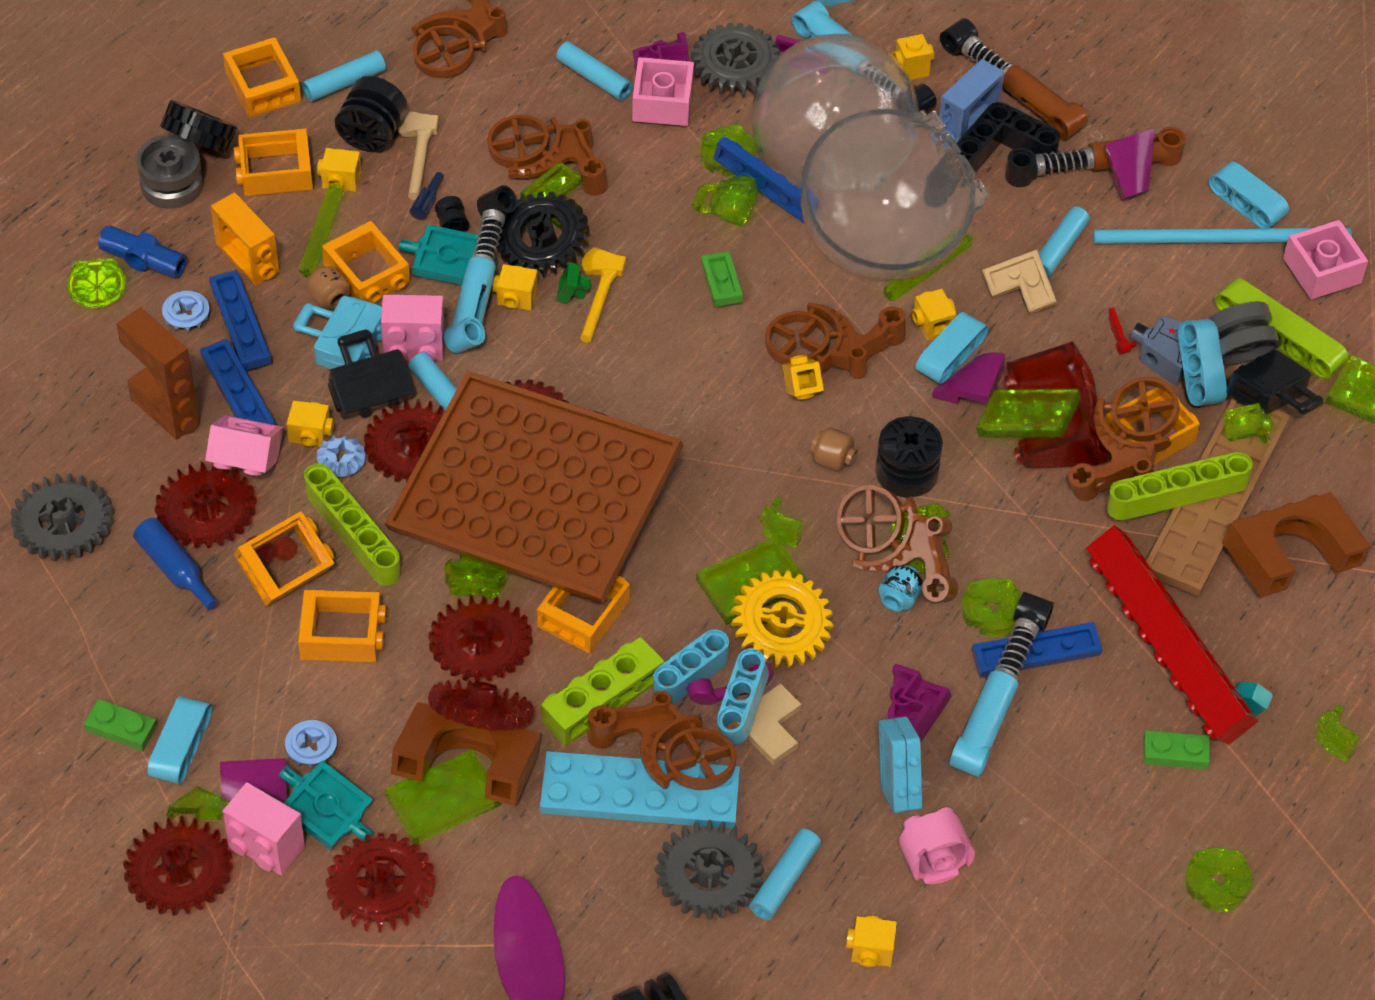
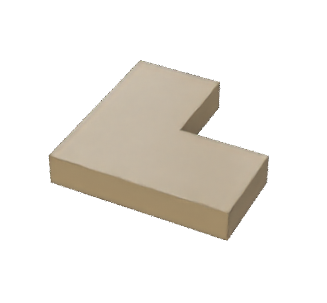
M1037 249L982 270L993 299L1020 289L1029 314L1057 305Z
M779 684L762 696L747 738L773 766L798 749V742L781 724L801 711V703L782 684ZM732 722L736 728L741 724L740 722Z

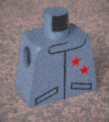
M1161 317L1153 329L1137 323L1132 331L1131 339L1142 344L1139 358L1141 363L1178 386L1184 377L1178 340V328L1182 322L1168 317Z

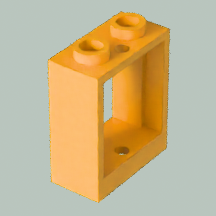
M276 37L223 53L225 73L249 118L301 101L299 80ZM275 60L284 78L249 89L240 71Z
M306 128L238 135L239 147H234L235 164H241V168H236L237 185H243L244 196L313 190ZM298 154L299 169L249 173V158Z
M234 192L211 205L216 244L256 286L279 273L275 234Z
M372 221L322 245L325 267L332 266L340 271L350 284L351 291L349 295L351 297L376 303L383 298V295L399 291L410 284L409 264ZM376 249L391 267L361 282L346 263Z
M1156 387L1147 392V407L1142 406L1140 396L1119 407L1125 408L1138 405L1142 412L1140 415L1119 418V420L1125 427L1135 431L1131 424L1142 419L1144 411H1148L1149 414L1153 413L1149 407L1150 403L1171 400V396L1166 391ZM1179 398V417L1174 425L1177 432L1168 437L1171 441L1170 447L1156 453L1154 465L1195 443L1197 440L1200 423L1195 414L1189 412L1182 405ZM1173 409L1160 411V413L1168 420ZM1112 411L1106 414L1105 421L1108 427L1118 436L1121 432L1115 425ZM1128 437L1125 439V440L1132 441V442H1145V441L1133 440V439H1130V438H1128Z
M302 511L239 546L233 554L266 607L326 573L335 564L332 560L334 559L332 550L326 543L322 544L316 535L318 531L315 523L310 517H305ZM294 529L317 566L278 589L255 551Z
M619 575L607 596L612 599L611 603L593 626L561 610L560 608L571 593L553 587L537 608V627L591 654L630 602V583Z
M304 590L298 639L300 660L376 662L377 650H383L384 631H379L380 624L386 623V605H381L380 592ZM318 612L370 613L367 638L316 636Z

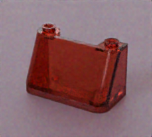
M1074 341L1006 363L1008 375L1004 377L1009 393L1014 392L1018 398L1024 439L1018 441V447H1015L1016 458L1020 465L1024 464L1026 468L1074 467L1080 463H1086L1091 466L1107 463V453L1098 438L1094 423L1095 408L1098 401L1094 377Z

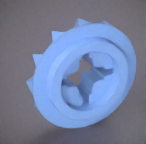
M194 291L174 293L165 300L162 306V315L166 324L173 325L175 330L185 328L189 331L192 326L200 328L201 322L208 320V313L210 311L207 299ZM180 307L182 309H185L186 311L191 310L192 315H187L186 313L181 314Z
M346 434L343 438H336L333 435L331 440L322 441L321 448L317 450V463L326 465L336 477H345L356 473L365 462L364 446L359 444L357 438L350 439ZM344 449L345 454L338 462L336 454H339L340 450Z
M307 720L296 724L290 729L285 739L288 757L295 760L298 766L300 764H307L310 768L314 764L320 763L321 760L326 762L330 756H334L337 746V737L334 730L328 724L318 720ZM305 737L312 743L317 742V751L306 747Z

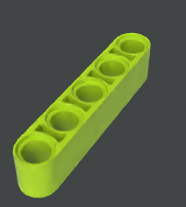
M1241 278L1232 280L1215 297L1216 306L1220 311L1246 302L1260 301L1268 304L1272 316V321L1268 326L1276 329L1280 340L1277 350L1322 379L1330 378L1348 360V352L1342 344Z
M1234 452L1116 481L1111 485L1109 491L1108 514L1116 520H1128L1241 492L1248 487L1253 465L1252 460L1245 453Z
M313 464L306 468L304 472L306 496L378 584L390 586L398 582L401 577L400 557L393 544L330 468L323 464Z

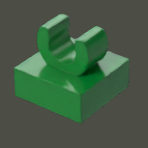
M568 263L559 279L557 302L568 304L572 296L577 299H584L585 291H589L591 279L579 276L580 265Z

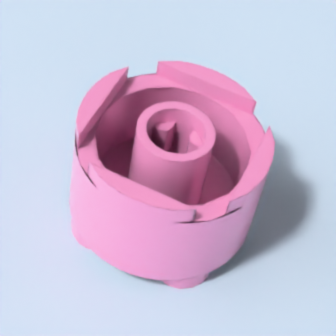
M945 807L922 817L912 816L904 822L903 826L905 829L900 835L899 846L913 877L917 881L919 878L923 879L925 884H939L949 881L960 874L958 869L966 863L967 867H969L975 857L974 848L959 817L954 814L951 808Z

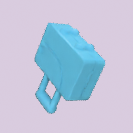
M348 296L341 297L334 311L307 303L303 306L293 323V329L297 332L319 337L314 345L315 362L319 366L333 369L345 365L337 344L339 337L367 329L372 334L375 346L378 341H382V307ZM313 313L329 318L323 331L306 326ZM366 341L347 347L352 362L371 357Z
M907 717L880 720L878 728L881 791L894 813L922 809L920 738Z

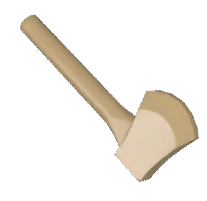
M406 111L397 127L401 137L417 136L408 194L411 200H416L421 190L427 146L432 135H437L438 115Z

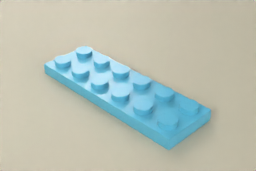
M546 751L540 814L694 826L695 821H698L699 826L706 827L708 820H711L712 826L715 828H719L721 822L724 821L725 828L733 829L736 823L740 766H735L732 777L726 783L714 789L693 790L679 785L674 780L669 782L667 789H663L648 775L641 759ZM657 760L659 767L666 775L667 771L664 760ZM700 763L680 771L689 777L705 778L700 769ZM709 764L716 776L728 767L727 765Z

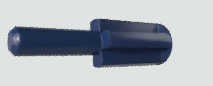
M436 172L428 188H422L410 208V214L415 219H425L436 199L435 191L444 177L441 172Z

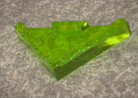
M197 786L170 804L166 816L173 819L179 814H196L195 819L221 820L223 810L230 803V800Z

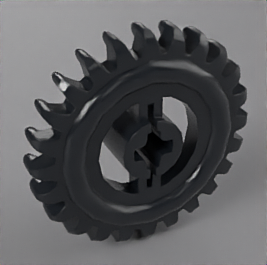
M539 192L537 198L529 194L527 195V201L518 199L516 210L508 214L504 226L501 227L502 233L499 234L501 238L498 240L499 246H497V250L501 253L502 260L504 262L508 261V265L511 266L518 264L517 266L523 268L528 267L535 270L539 268L542 277L546 276L545 272L548 267H550L555 275H557V264H560L565 269L567 267L565 259L567 258L576 263L577 258L574 251H579L581 254L584 253L580 242L588 244V238L584 233H590L589 226L586 225L588 218L583 214L582 207L576 206V202L573 199L567 200L564 194L556 198L555 192H550L547 197H544L543 192ZM552 218L558 220L562 225V233L559 239L551 222ZM534 219L528 226V234L532 242V246L529 247L522 241V231L525 225Z

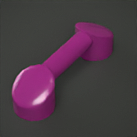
M766 663L769 671L766 686L772 680L774 675L772 667L769 663ZM759 665L752 666L748 671H756ZM703 678L691 682L686 690L693 702L701 705H713L723 700L727 686L713 689L711 681Z

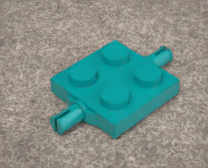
M427 224L425 233L418 242L401 238L399 251L415 253L416 258L412 267V275L462 285L468 260L472 258L478 238L477 234ZM497 258L494 259V263H495L496 267H497V261H498Z
M323 760L303 777L289 768L288 765L280 772L279 777L293 787L291 795L283 804L301 814L303 830L330 851L344 836L351 832L365 842V844L371 840L375 833L364 826L360 819L371 806L373 799Z

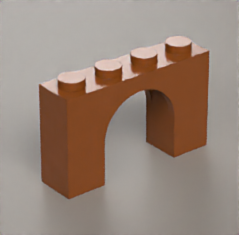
M140 307L116 323L120 343L146 366L127 380L130 399L172 437L178 440L183 435L192 432L200 424L188 348Z
M1331 492L1320 496L1313 495L1306 500L1294 504L1287 503L1281 508L1271 511L1264 510L1249 518H1238L1230 523L1222 541L1261 598L1287 590L1296 572V569L1278 546L1275 540L1277 536L1296 535L1309 540L1321 551L1336 573L1361 566L1371 548L1370 544Z
M417 702L393 748L391 774L422 782L432 761L440 753L456 748L475 750L486 755L492 761L486 775L484 798L516 806L538 759L541 733Z

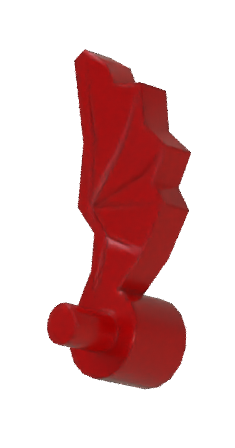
M1109 308L1111 331L1118 341L1116 342V350L1119 355L1131 351V348L1136 347V342H1128L1123 334L1115 308Z

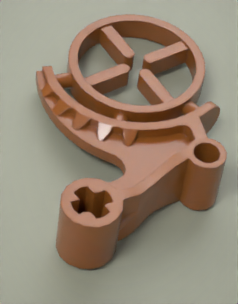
M467 0L473 5L469 10L442 11L424 18L411 28L414 35L418 36L413 44V56L416 66L424 74L436 78L452 77L463 72L469 67L474 58V49L481 48L482 52H486L485 43L493 37H503L507 34L504 10L501 7L492 8L489 0ZM467 32L471 33L478 41L473 42ZM439 35L460 37L461 39L447 44V51L443 52L444 60L448 67L436 68L426 65V63L439 59L440 51L444 50L443 42ZM432 38L438 49L418 56L421 46ZM469 46L466 56L459 63L455 64L450 54Z
M520 114L505 117L490 129L487 137L489 153L495 162L509 168V178L519 179L542 176L556 170L568 161H575L578 164L584 192L589 195H599L606 191L608 182L605 164L601 159L596 158L591 150L594 143L591 124L588 120L580 119L575 124L562 125L554 117L550 119L551 124L546 126L536 117ZM518 125H529L541 131L522 136L524 145L543 142L542 146L535 153L526 157L522 142H520L521 137ZM511 126L513 127L515 140L519 141L517 142L519 158L505 157L497 152L514 148V138L494 141L501 131ZM554 131L556 140L552 149L548 151L550 147L549 132Z
M808 302V312L792 311L784 313L771 321L765 333L766 349L769 355L781 364L790 362V357H793L789 354L796 348L795 332L784 325L791 322H806L799 330L801 346L812 352L807 354L808 358L819 361L820 371L824 372L832 366L850 372L853 378L861 379L867 374V360L885 350L890 345L895 346L905 340L906 319L905 312L901 308L895 306L886 307L879 314V322L867 334L862 335L858 334L849 320L838 311L821 304ZM824 320H826L834 328V330L830 331L828 325ZM815 327H818L825 335L822 345L806 338ZM774 332L789 340L780 351L775 349L770 341ZM838 337L834 347L828 352L830 338Z
M1140 377L1124 384L1115 394L1112 403H1106L1105 399L1102 398L1098 399L1094 414L1095 429L1102 446L1112 456V460L1109 464L1092 467L1089 464L1080 463L1071 468L1068 478L1074 495L1082 501L1092 500L1100 491L1109 489L1116 481L1154 472L1153 467L1156 453L1167 449L1171 445L1170 439L1163 436L1174 427L1180 411L1177 395L1168 383L1154 377ZM1146 386L1158 387L1166 391L1171 396V400L1153 402L1149 405L1151 412L1173 409L1170 418L1161 427L1152 430L1148 411L1143 412L1145 432L1130 430L1120 422L1119 418L1137 416L1142 413L1138 405L1118 409L1121 400L1130 391L1139 388L1143 407L1148 406ZM1105 410L1112 411L1115 425L1121 432L1118 436L1108 427L1105 421ZM1128 437V438H1130V439L1137 440V441H1149V442H1132V441H1128V440H1125V439Z
M876 485L859 486L851 490L843 498L837 511V527L844 542L854 550L859 551L858 559L853 560L854 567L867 571L886 572L893 566H905L915 558L920 557L925 561L926 579L922 585L924 596L930 601L944 603L950 602L956 597L958 584L950 576L949 565L943 550V536L948 535L952 530V523L948 518L940 516L928 517L919 514L916 502L912 496L906 498V504L902 505L893 492ZM876 490L885 494L892 501L896 515H876L873 518L874 521L896 522V527L892 536L884 544L876 547L875 525L867 524V548L851 539L846 530L845 523H866L868 518L865 516L845 517V513L852 499L866 491V513L873 515L875 513ZM908 511V527L905 537L900 543L898 539L903 532L905 524L904 512ZM892 546L896 549L893 553L880 560L865 561L867 553H879ZM944 584V591L937 592L936 586Z
M665 691L654 693L652 702L641 707L611 708L601 705L592 708L589 712L587 738L588 742L596 748L612 746L616 737L623 734L637 732L641 735L640 756L643 766L648 775L663 789L669 787L671 780L693 790L714 789L723 785L732 777L736 765V751L732 742L718 731L701 728L703 723L700 716H684L671 703L670 694ZM695 739L709 740L720 745V747L705 751L704 759H701L700 769L705 778H693L680 772L694 767L696 759L700 757V747ZM685 742L692 755L671 762L670 755L679 744ZM658 750L665 751L664 764L667 771L666 775L657 762L656 755ZM729 756V766L716 776L708 762Z

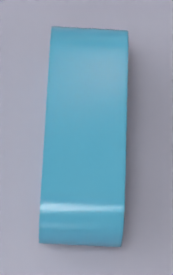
M1229 162L1209 178L1211 190L1259 228H1270L1289 213V205L1280 194L1237 162Z
M964 311L959 313L923 351L916 363V370L935 382L942 384L982 344L987 336L989 326Z
M1211 319L1184 321L1178 328V340L1188 399L1194 406L1221 404L1227 397V384L1217 326Z
M717 629L709 630L660 665L653 675V695L658 691H665L670 694L671 703L675 704L688 695L686 688L691 682L703 678L709 679L724 668L729 656V637L726 633Z
M746 649L737 657L717 716L720 732L733 745L741 744L747 740L768 680L769 671L764 655L757 649ZM750 665H759L756 671H746ZM742 693L750 694L745 700L736 699ZM731 722L741 723L736 729L726 728Z
M179 696L176 699L150 757L147 770L149 777L179 785L183 783L210 722L212 705L210 703Z

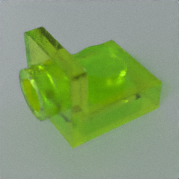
M1260 403L1224 411L1225 431L1229 442L1259 435L1263 444L1270 443L1269 432L1273 431V423L1270 414L1264 413Z

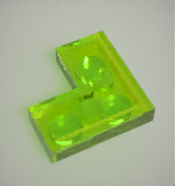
M559 162L521 191L520 199L527 201V195L529 194L537 198L539 192H543L544 197H547L550 192H555L556 198L561 194L566 196L581 184V176L562 162ZM552 218L551 222L562 230L561 223Z

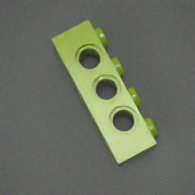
M641 637L632 643H625L616 654L607 660H600L591 671L583 676L575 677L566 688L546 697L541 704V722L566 747L588 731V715L592 708L601 705L611 708L624 707L653 687L654 672L665 661ZM573 705H579V706H581V707L574 708V707H571V706H573Z

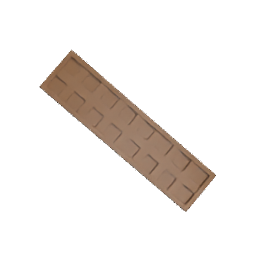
M1234 398L1231 399L1199 461L1234 452L1245 453L1251 458L1253 463L1248 487L1238 493L1173 509L1146 560L1160 581L1195 596H1200L1225 548L1222 541L1227 533L1228 526L1234 520L1240 518L1289 423L1291 415L1275 410L1261 417Z

